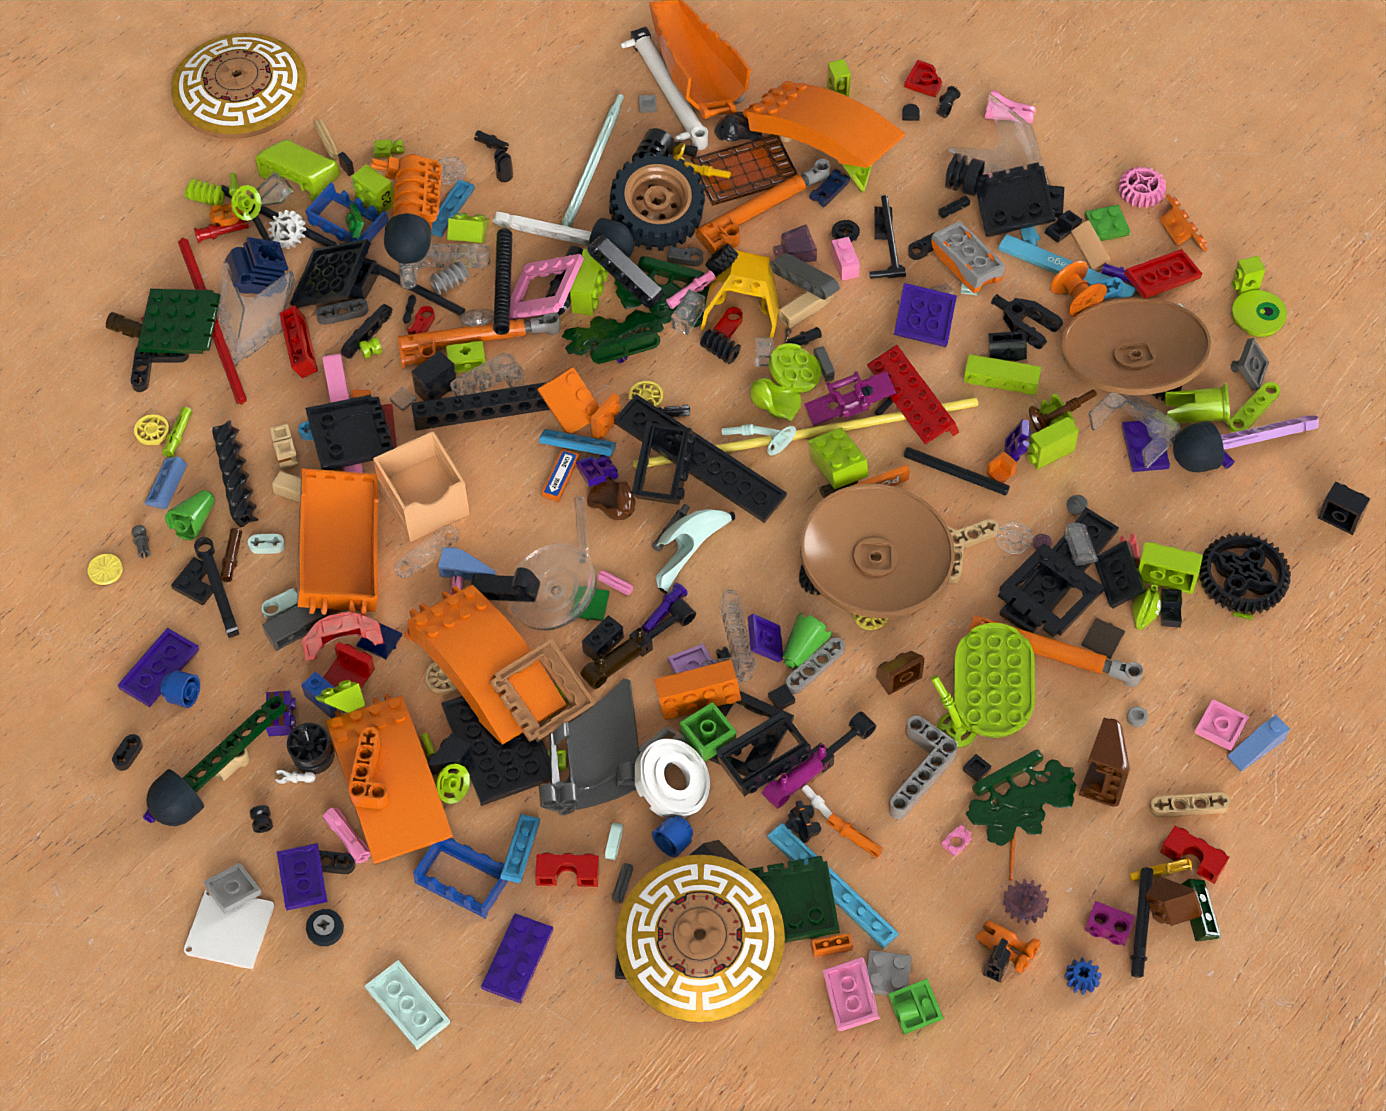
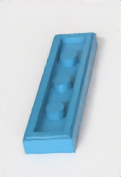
M460 179L457 181L439 207L436 221L432 222V235L440 238L443 236L448 228V218L461 210L475 189L473 184Z
M544 429L539 437V443L612 456L616 449V443L612 441Z
M520 814L500 879L521 883L540 824V818Z

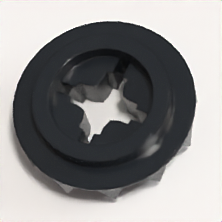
M850 220L838 221L832 227V237L835 239L849 237L852 242L856 241L860 235L859 226ZM847 229V235H843L844 231H846Z

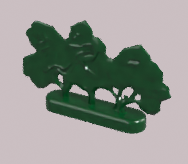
M640 257L638 267L642 271L649 273L647 276L654 282L655 275L669 278L668 283L665 285L656 283L662 289L664 295L653 308H649L650 312L656 314L657 317L666 319L667 321L663 324L671 322V319L678 315L683 324L691 327L700 326L704 316L702 309L706 306L709 287H704L703 291H698L674 309L668 306L666 299L691 284L693 279H698L705 273L651 257ZM615 279L614 283L618 286L616 294L621 299L624 308H636L642 305ZM673 280L681 281L688 284H686L683 288H680L679 286L673 283Z
M635 310L627 315L622 323H618L615 319H605L604 317L597 316L590 321V328H569L564 331L561 337L572 340L565 347L568 354L583 355L591 349L590 357L593 362L602 364L656 348L661 340L658 333L664 329L662 324L667 320L663 317H657L656 314L645 313L639 310ZM643 328V332L637 333V330Z
M1034 750L975 783L972 787L974 793L977 796H982L990 792V798L986 801L971 800L966 816L973 825H987V840L999 846H1004L1014 838L1016 827H1021L1027 834L1041 835V822L1044 821L1046 815L1042 806L1045 803L1057 808H1068L1073 805V794L1076 791V783L1072 779L1075 775L1073 768L1064 767L1058 760L1051 759L1046 763L1044 771H1035L1033 767L1042 762L1043 755L1040 750ZM1024 772L1028 773L1030 776L1029 784L1024 787H1018L1013 778ZM1045 772H1050L1051 775L1048 776ZM1037 775L1039 778L1042 775L1045 778H1047L1048 781L1045 783L1041 782L1035 776ZM1033 779L1036 781L1035 785L1032 784ZM1006 782L1011 785L1005 795H1001L994 790ZM994 799H996L997 805L993 804Z

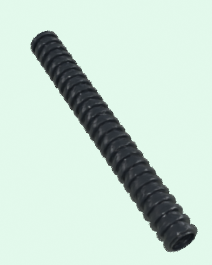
M506 228L500 229L497 232L493 331L498 335H505L510 330L512 232Z

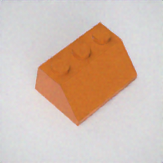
M574 367L563 370L537 389L565 433L572 434L591 423V416L600 408Z

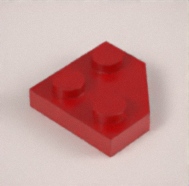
M917 60L904 83V87L936 98L942 87V80L937 76L936 69L932 64Z

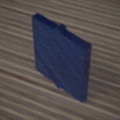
M379 623L385 644L373 645L371 640L361 637L356 645L387 660L392 650L396 649V644L403 634Z

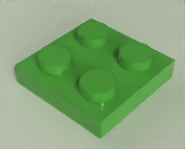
M1119 204L1085 211L1086 221H1090L1100 241L1130 235V229Z

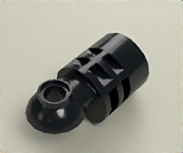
M658 128L649 129L633 154L632 162L636 156L640 159L644 158L645 153H650V156H656V152L662 153L664 157H668V154L672 155L676 146L675 140L664 130Z

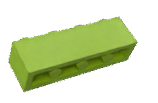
M969 354L964 382L972 385H982L989 388L1036 395L1041 367Z

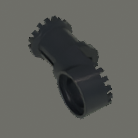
M949 86L947 92L940 96V107H938L936 114L944 118L948 117L953 102L961 95L957 87Z

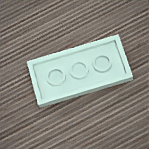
M399 960L365 985L367 992L416 1050L450 1024L448 1017Z

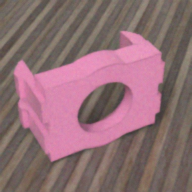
M962 824L949 833L941 842L942 847L954 856L962 851L972 839L970 837L971 832L969 830L964 832L965 827ZM953 837H958L962 840V845L954 847L951 845L950 840Z

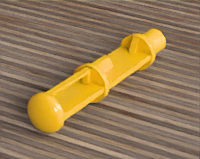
M1186 857L1185 859L1165 862L1164 864L1149 868H1152L1154 871L1153 877L1187 869L1190 870L1192 868V861ZM1139 868L1136 872L1129 873L1131 881L1140 880L1142 868Z

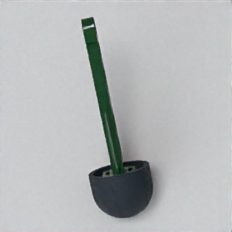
M279 696L268 699L261 706V709L256 710L183 778L171 769H167L152 783L147 793V807L152 817L161 824L179 826L187 823L204 808V804L196 793L268 728L273 719L276 720L285 712L286 705L283 699ZM280 703L278 708L271 709L273 705ZM260 717H266L264 721L257 723ZM251 730L250 734L242 736L245 731ZM221 757L219 762L212 763L215 758ZM201 771H206L205 775L197 777Z

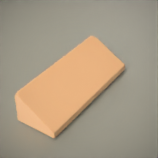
M1089 220L1071 231L1092 270L1097 271L1103 269L1105 263L1110 264V257Z

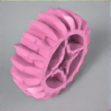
M1138 165L1136 169L1131 167L1130 170H1126L1122 174L1118 184V191L1121 194V199H1125L1126 204L1131 203L1132 207L1134 205H1137L1138 208L1141 206L1147 208L1148 205L1153 207L1164 198L1166 180L1163 179V175H1159V171H1153V168L1147 169L1146 165L1144 168Z

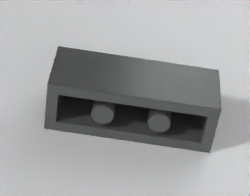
M295 607L286 610L276 618L269 619L262 626L274 650L278 651L306 636L314 624L325 618V614L321 613V608H315L314 614H310L309 608Z

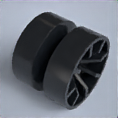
M315 723L301 724L295 727L287 738V750L296 768L302 773L313 772L315 775L326 771L333 763L335 756L334 747L322 726Z

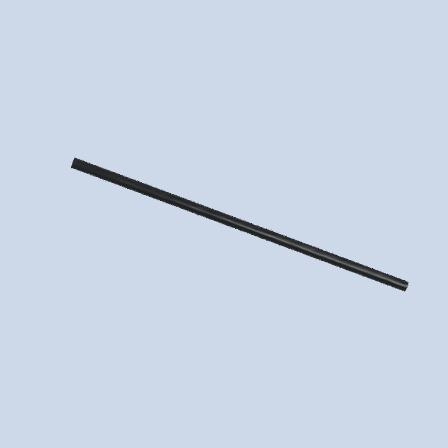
M221 185L225 196L232 199L229 188ZM261 204L260 214L274 220L273 216L279 217V213ZM305 227L307 230L302 232L305 237L324 247L338 244ZM377 264L379 275L461 317L465 314V308Z

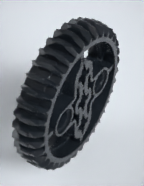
M1237 532L1234 536L1229 533L1226 538L1221 536L1219 540L1215 539L1204 550L1199 571V581L1202 582V588H1205V594H1210V599H1215V605L1221 603L1222 609L1226 606L1229 612L1234 609L1237 614L1240 611H1243L1244 615L1248 611L1252 615L1256 611L1261 614L1263 609L1268 611L1270 607L1274 608L1276 603L1279 604L1283 597H1285L1291 581L1290 565H1287L1288 561L1284 558V553H1279V547L1273 548V542L1268 544L1267 538L1261 540L1260 535L1253 537L1252 533L1246 536L1245 532L1241 536ZM1233 548L1248 549L1242 556L1230 551L1223 552ZM1265 557L1273 564L1277 571V584L1274 583L1271 573L1263 569ZM1212 563L1215 564L1217 572L1227 578L1223 585L1224 590L1215 582L1211 574ZM1247 590L1257 595L1268 594L1256 599L1241 598Z

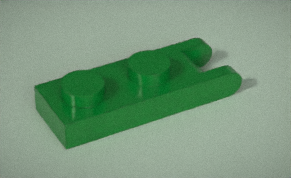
M351 203L349 206L350 212L347 213L345 222L351 236L359 239L364 221L357 205Z

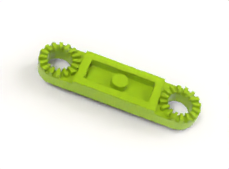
M1274 382L1263 384L1230 419V425H1228L1230 432L1249 429L1278 398L1280 387ZM1270 388L1274 390L1275 393L1269 394L1266 392V390ZM1238 422L1242 424L1243 427L1236 428L1233 424Z

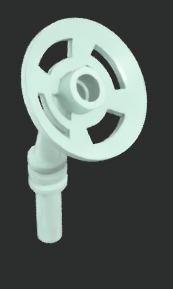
M746 424L741 427L722 428V435L742 434L745 436L756 433L771 436L772 440L768 446L767 453L772 456L781 452L792 441L796 434V428L789 426L779 431Z

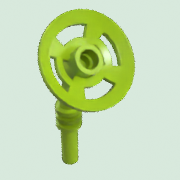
M230 173L229 193L232 196V210L239 219L245 221L252 220L261 209L260 194L253 186L242 185L239 187L236 174ZM249 190L253 194L254 198L251 199L250 196L246 194V191ZM253 204H254V205H255L254 210L252 211L251 214H249L248 212H250V211L252 210ZM236 207L242 211L243 216L237 212Z
M934 675L931 677V681L940 695V701L944 708L948 709L949 712L940 718L937 728L942 732L946 731L950 737L954 738L957 748L968 746L975 739L976 733L967 728L960 720L953 697H951L950 693H947L938 675ZM951 717L948 724H943L947 718ZM966 731L971 732L967 739L961 741L960 736H963Z
M424 733L421 735L427 752L426 758L428 761L429 757L436 752L434 751L429 734ZM450 764L443 768L440 774H436L438 776L436 788L441 801L454 804L464 798L470 785L469 773L464 766ZM455 768L459 770L456 774L448 773L449 769ZM461 777H462V778H463V783H462V787H461V789H460V791H459V788H460V785H461ZM445 792L453 793L454 797L446 798L444 794Z

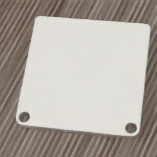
M205 890L184 947L185 954L252 969L275 906L274 903L254 898L224 914L212 896H208V891ZM188 948H192L190 952L186 951Z

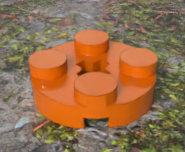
M231 201L224 205H213L210 208L209 218L213 225L220 223V226H228L240 221L232 210ZM236 207L237 212L243 216L242 211Z

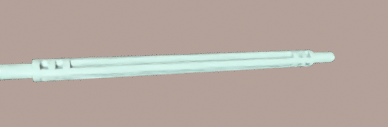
M621 94L617 95L614 105L611 106L562 220V226L571 227L620 113V106L624 99V96Z

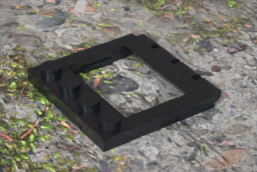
M1043 543L1000 586L998 597L1008 605L1014 601L1011 606L1023 616L1029 613L1027 619L1038 627L1045 624L1042 630L1054 637L1056 634L1061 636L1104 592L1105 587ZM1039 564L1042 566L1046 565L1052 570L1053 574L1058 577L1061 576L1071 587H1076L1082 591L1083 597L1061 619L1017 587L1034 572V569Z
M741 691V700L736 701V703L744 706V708L769 718L783 711ZM733 704L717 706V708L726 718ZM786 712L788 718L793 722L794 715ZM784 724L777 727L775 734L772 736L766 734L759 738L758 744L753 747L745 762L731 756L727 758L738 774L746 777L770 762L788 730ZM717 755L709 759L710 761L721 765L719 763Z

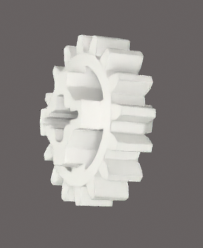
M285 210L284 213L279 212V217L273 216L275 221L269 222L272 228L268 229L272 233L269 237L273 241L280 242L281 248L284 247L286 249H290V245L295 248L296 242L302 243L300 238H305L302 232L307 230L303 227L305 221L301 220L302 216Z

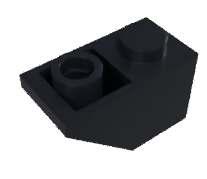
M451 733L448 738L441 742L438 751L433 753L428 759L431 774H440L443 768L450 764L464 766L473 755L471 744ZM455 768L449 769L448 772H450V771H455V770H458V769H455Z

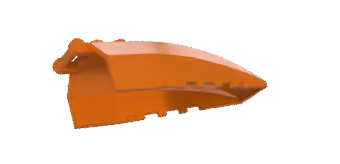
M683 0L650 2L651 16L664 61L672 81L685 99L700 111L702 119L736 113V107L733 103L748 90L751 72L750 67L738 51L726 40H721L719 33L713 32L707 22L703 23L700 20V16Z

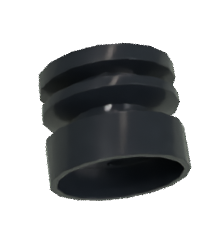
M955 153L947 168L945 188L951 189L953 186V190L958 191L962 184V192L964 194L975 196V183L977 176L984 173L985 161L973 158L970 164H967L968 156L964 155L961 159V154Z

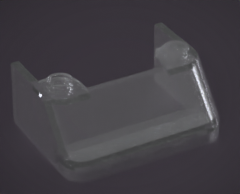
M1113 392L1107 394L1088 413L1091 429L1095 431L1118 408H1122L1148 426V435L1153 438L1142 450L1144 467L1148 468L1174 443L1175 437L1181 431L1180 424L1139 395H1125Z

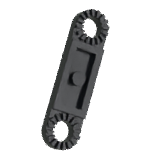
M383 304L368 317L359 329H356L353 335L344 343L341 355L348 359L353 357V354H356L354 352L361 349L359 342L369 341L382 327V324L390 319L389 316H391L393 311L392 307Z

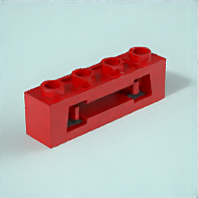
M294 305L280 312L279 316L291 368L303 379L317 372L318 368L306 317Z

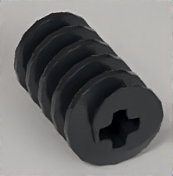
M708 329L700 341L701 347L706 348L707 351L717 355L719 359L728 364L735 361L741 349V345L737 344L735 346L734 340L729 342L730 338H724V334H719L717 329L712 332L711 329Z

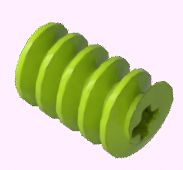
M193 178L186 187L185 199L199 203L203 202L211 206L222 205L224 202L225 194L222 191L221 185L215 187V184L211 183L209 186L208 182L203 184L202 180H198L196 183V179Z

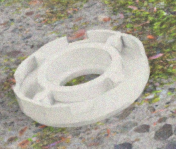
M666 738L657 740L646 747L638 755L635 762V786L640 797H645L651 805L649 809L657 815L672 818L679 816L684 819L696 813L706 803L710 789L709 772L702 757L688 744ZM671 762L682 770L687 784L684 790H675L667 784L664 777V768L668 763Z

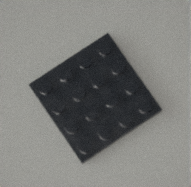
M364 239L313 249L289 304L291 306L295 305L298 308L348 299L371 245L369 240Z

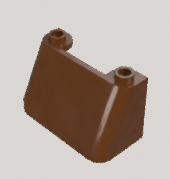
M1104 717L1088 759L1090 766L1079 795L1108 806L1116 807L1120 804L1130 767L1122 726L1119 721Z

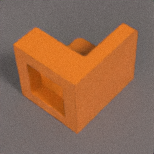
M1003 451L988 464L987 475L991 479L1004 483L1016 473L1017 462Z

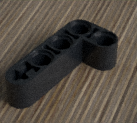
M519 567L516 569L514 576L473 575L470 585L473 584L488 600L535 602L541 582L531 570Z

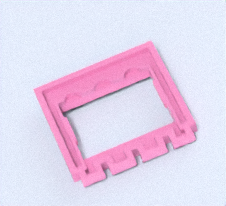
M576 254L525 264L510 298V320L558 312L559 308H562L584 260L583 256ZM566 271L555 296L521 302L531 279L538 275L546 277L551 273L557 275Z

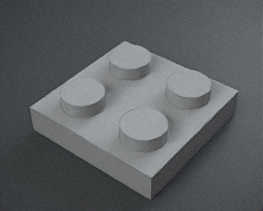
M241 863L203 881L204 887L224 914L261 895V889Z
M869 951L867 971L873 994L887 995L908 986L911 965L910 955Z

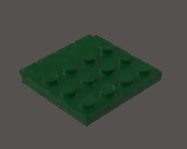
M150 289L137 346L138 351L203 354V351H209L221 295L214 293L213 290Z
M822 856L808 858L809 864L805 865L804 859L787 862L788 868H784V863L767 865L768 872H764L763 866L749 869L768 887L779 906L784 924V943L840 933L827 861L823 862Z

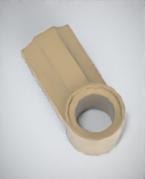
M247 747L240 752L243 753L241 756H236L216 774L218 779L221 781L227 780L239 767H244L250 762Z

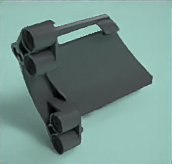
M623 679L593 707L569 724L568 722L563 723L549 736L550 784L539 785L540 806L542 808L559 812L560 815H567L575 810L603 804L637 790L635 786V762L639 755V746L630 680ZM566 738L570 775L565 782H561L559 780L556 745Z

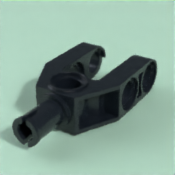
M998 294L991 301L992 305L1003 310V320L1010 331H1025L1027 343L1034 348L1042 349L1048 341L1041 333L1036 331V328L1022 322L1026 316L1052 332H1057L1063 325V321L1058 315L1036 301L1014 298L1009 302Z

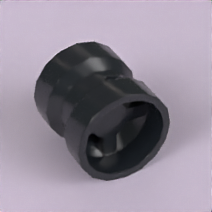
M255 806L249 811L250 817L253 820L252 828L254 832L264 833L273 828L272 819L269 818L271 813L268 806Z

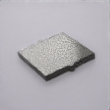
M1096 618L1081 646L1111 659L1125 631L1113 626L1112 623Z

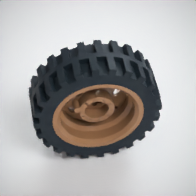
M656 152V156H650V153H645L644 158L640 159L636 156L631 164L627 161L623 165V171L621 169L617 171L616 179H613L611 186L609 214H612L611 220L621 222L629 228L633 235L635 246L640 247L642 244L647 246L646 250L658 247V251H664L665 246L673 245V247H676L678 242L681 245L684 244L687 236L691 238L694 235L695 229L699 227L705 203V188L703 184H700L701 178L699 174L694 175V168L691 165L686 167L683 159L680 158L677 161L673 159L674 155L668 154V157H664L660 152Z

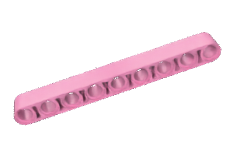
M341 354L322 356L330 402L349 399ZM362 464L343 467V472L363 473Z

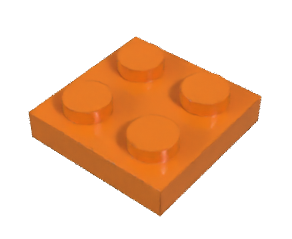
M612 393L591 416L592 438L602 439L606 437L609 430L615 425L614 419L620 413L619 396L615 393Z

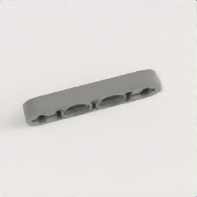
M840 638L830 639L786 678V686L792 694L800 693L844 654V641ZM839 646V650L836 648L832 651V647ZM820 656H825L828 659V661L825 663H819L817 661V658ZM806 668L813 669L814 673L812 675H806L803 673V670ZM798 681V686H791V682L796 683Z

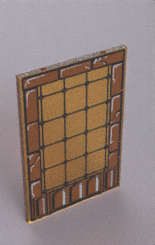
M771 135L691 158L693 164L712 166L713 169L731 172L730 178L713 175L709 177L696 172L701 178L700 181L704 185V190L712 206L769 190L798 174L779 135Z

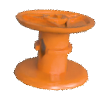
M1076 261L1067 265L1054 277L1050 285V290L1053 294L1060 295L1068 292L1069 296L1073 298L1069 305V313L1072 317L1095 304L1101 303L1107 292L1106 286L1100 283L1087 286L1088 282L1084 278L1088 272V265L1084 261Z

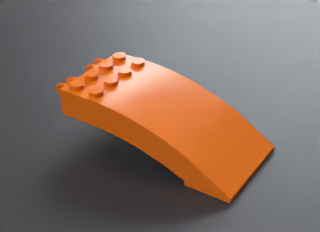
M784 81L779 87L771 88L768 90V93H764L759 103H752L749 105V108L743 110L744 117L748 119L750 131L780 135L800 141L834 157L841 164L869 168L905 137V132L868 106L838 92L814 85H807L806 83Z
M302 468L298 528L297 607L309 608L310 614H314L315 608H321V613L325 615L327 609L348 610V612L353 613L360 611V614L365 616L366 612H376L379 596L377 564L379 499L377 474Z
M473 584L463 590L455 585L451 589L454 595L451 596L447 591L441 593L443 601L430 608L425 603L420 604L419 609L421 613H418L415 609L409 611L411 616L408 619L409 636L442 669L475 712L479 722L503 745L523 733L522 730L527 726L525 724L521 727L518 726L511 715L515 708L508 711L499 698L504 692L502 691L497 694L489 682L494 679L493 675L532 650L501 612ZM536 660L529 667L508 678L538 724L567 707V704L539 660Z
M389 693L384 695L385 701L379 702L376 697L373 698L374 704L343 715L337 710L334 711L336 717L325 720L347 786H349L361 731L366 727H374L378 731L380 750L373 782L382 783L386 786L389 803L382 809L354 806L374 864L453 837L402 695L391 699Z

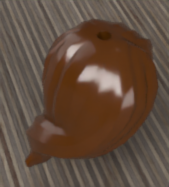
M611 477L606 478L607 481L595 485L590 490L587 498L589 507L602 510L613 520H625L633 514L636 501L627 481L615 482Z

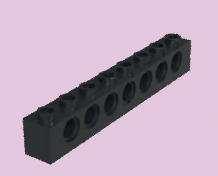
M546 382L411 403L415 430L550 410L537 390Z

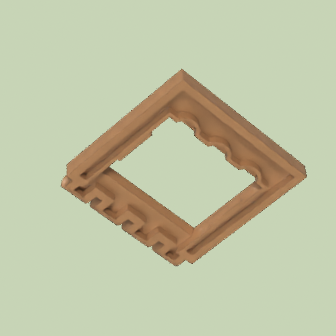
M552 638L493 675L494 679L489 682L497 694L502 691L504 692L499 698L507 710L515 708L511 715L519 727L524 724L527 726L522 732L529 742L534 739L539 742L554 732L560 725L573 720L596 704ZM538 659L541 660L572 706L569 710H564L550 719V722L540 727L508 680L509 677L521 672Z

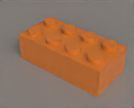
M731 659L654 679L664 720L675 719L686 714H694L712 702L717 707L733 704L741 700Z

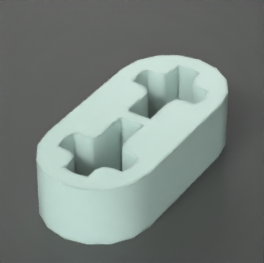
M255 534L248 539V546L250 551L255 554H272L282 552L285 549L284 538L279 534Z
M612 823L605 859L616 861L623 834V824Z

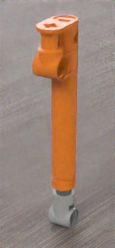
M826 159L817 160L815 165L802 172L801 176L797 174L695 229L698 240L711 255L727 243L732 248L737 247L740 243L739 225L806 189V185L811 186L816 182H824L830 176L829 161Z
M557 313L544 314L542 317L530 318V321H524V318L510 320V330L505 335L496 334L493 331V323L398 336L402 369L406 365H421L436 354V349L446 348V346L453 344L470 343L472 341L488 342L516 338L517 336L523 337L528 332H532V334L546 332L549 335H555L560 331L559 315Z
M974 615L968 633L979 625L999 622ZM1015 628L1028 639L1034 654L1084 670L1094 671V673L1100 675L1102 672L1109 673L1108 676L1123 680L1129 687H1135L1141 681L1143 667L1137 662L1124 663L1115 659L1110 661L1107 660L1105 655H1099L1096 652Z

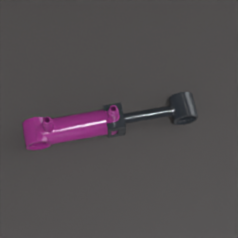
M858 712L849 722V727H851L849 732L828 748L820 742L812 749V756L807 761L797 764L789 772L782 774L779 780L769 783L764 788L762 795L776 809L782 807L792 794L821 771L824 773L834 765L833 754L856 735L862 739L868 738L875 731L877 725L864 712Z

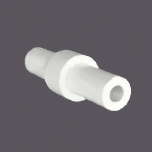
M808 785L804 786L802 791L811 800V805L815 809H819L828 819L832 812L824 804L825 801L820 795L817 796Z

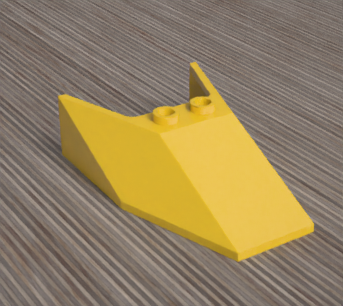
M735 250L738 253L737 259L720 275L718 274L716 280L709 286L701 330L704 331L707 315L715 304H722L725 301L727 290L762 297L760 309L764 314L769 315L771 330L768 344L772 345L780 300L773 270L770 265V257Z

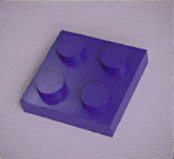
M755 614L749 615L747 618L751 651L776 662L782 661L783 648L780 625Z

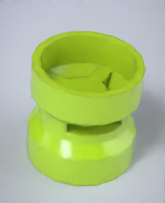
M373 337L367 342H359L364 359H368L374 354H382L381 345L377 337Z

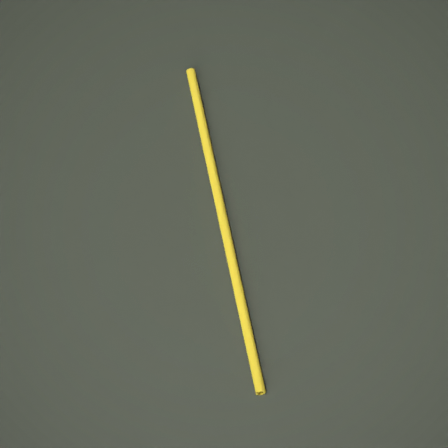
M975 397L943 403L942 405L947 412L977 407L978 400ZM899 411L796 430L792 441L820 436L841 427L844 431L906 420V418ZM764 436L715 446L728 453L766 446L770 444L772 439L771 436ZM662 455L649 458L647 467L673 462ZM638 460L633 461V467L636 470Z

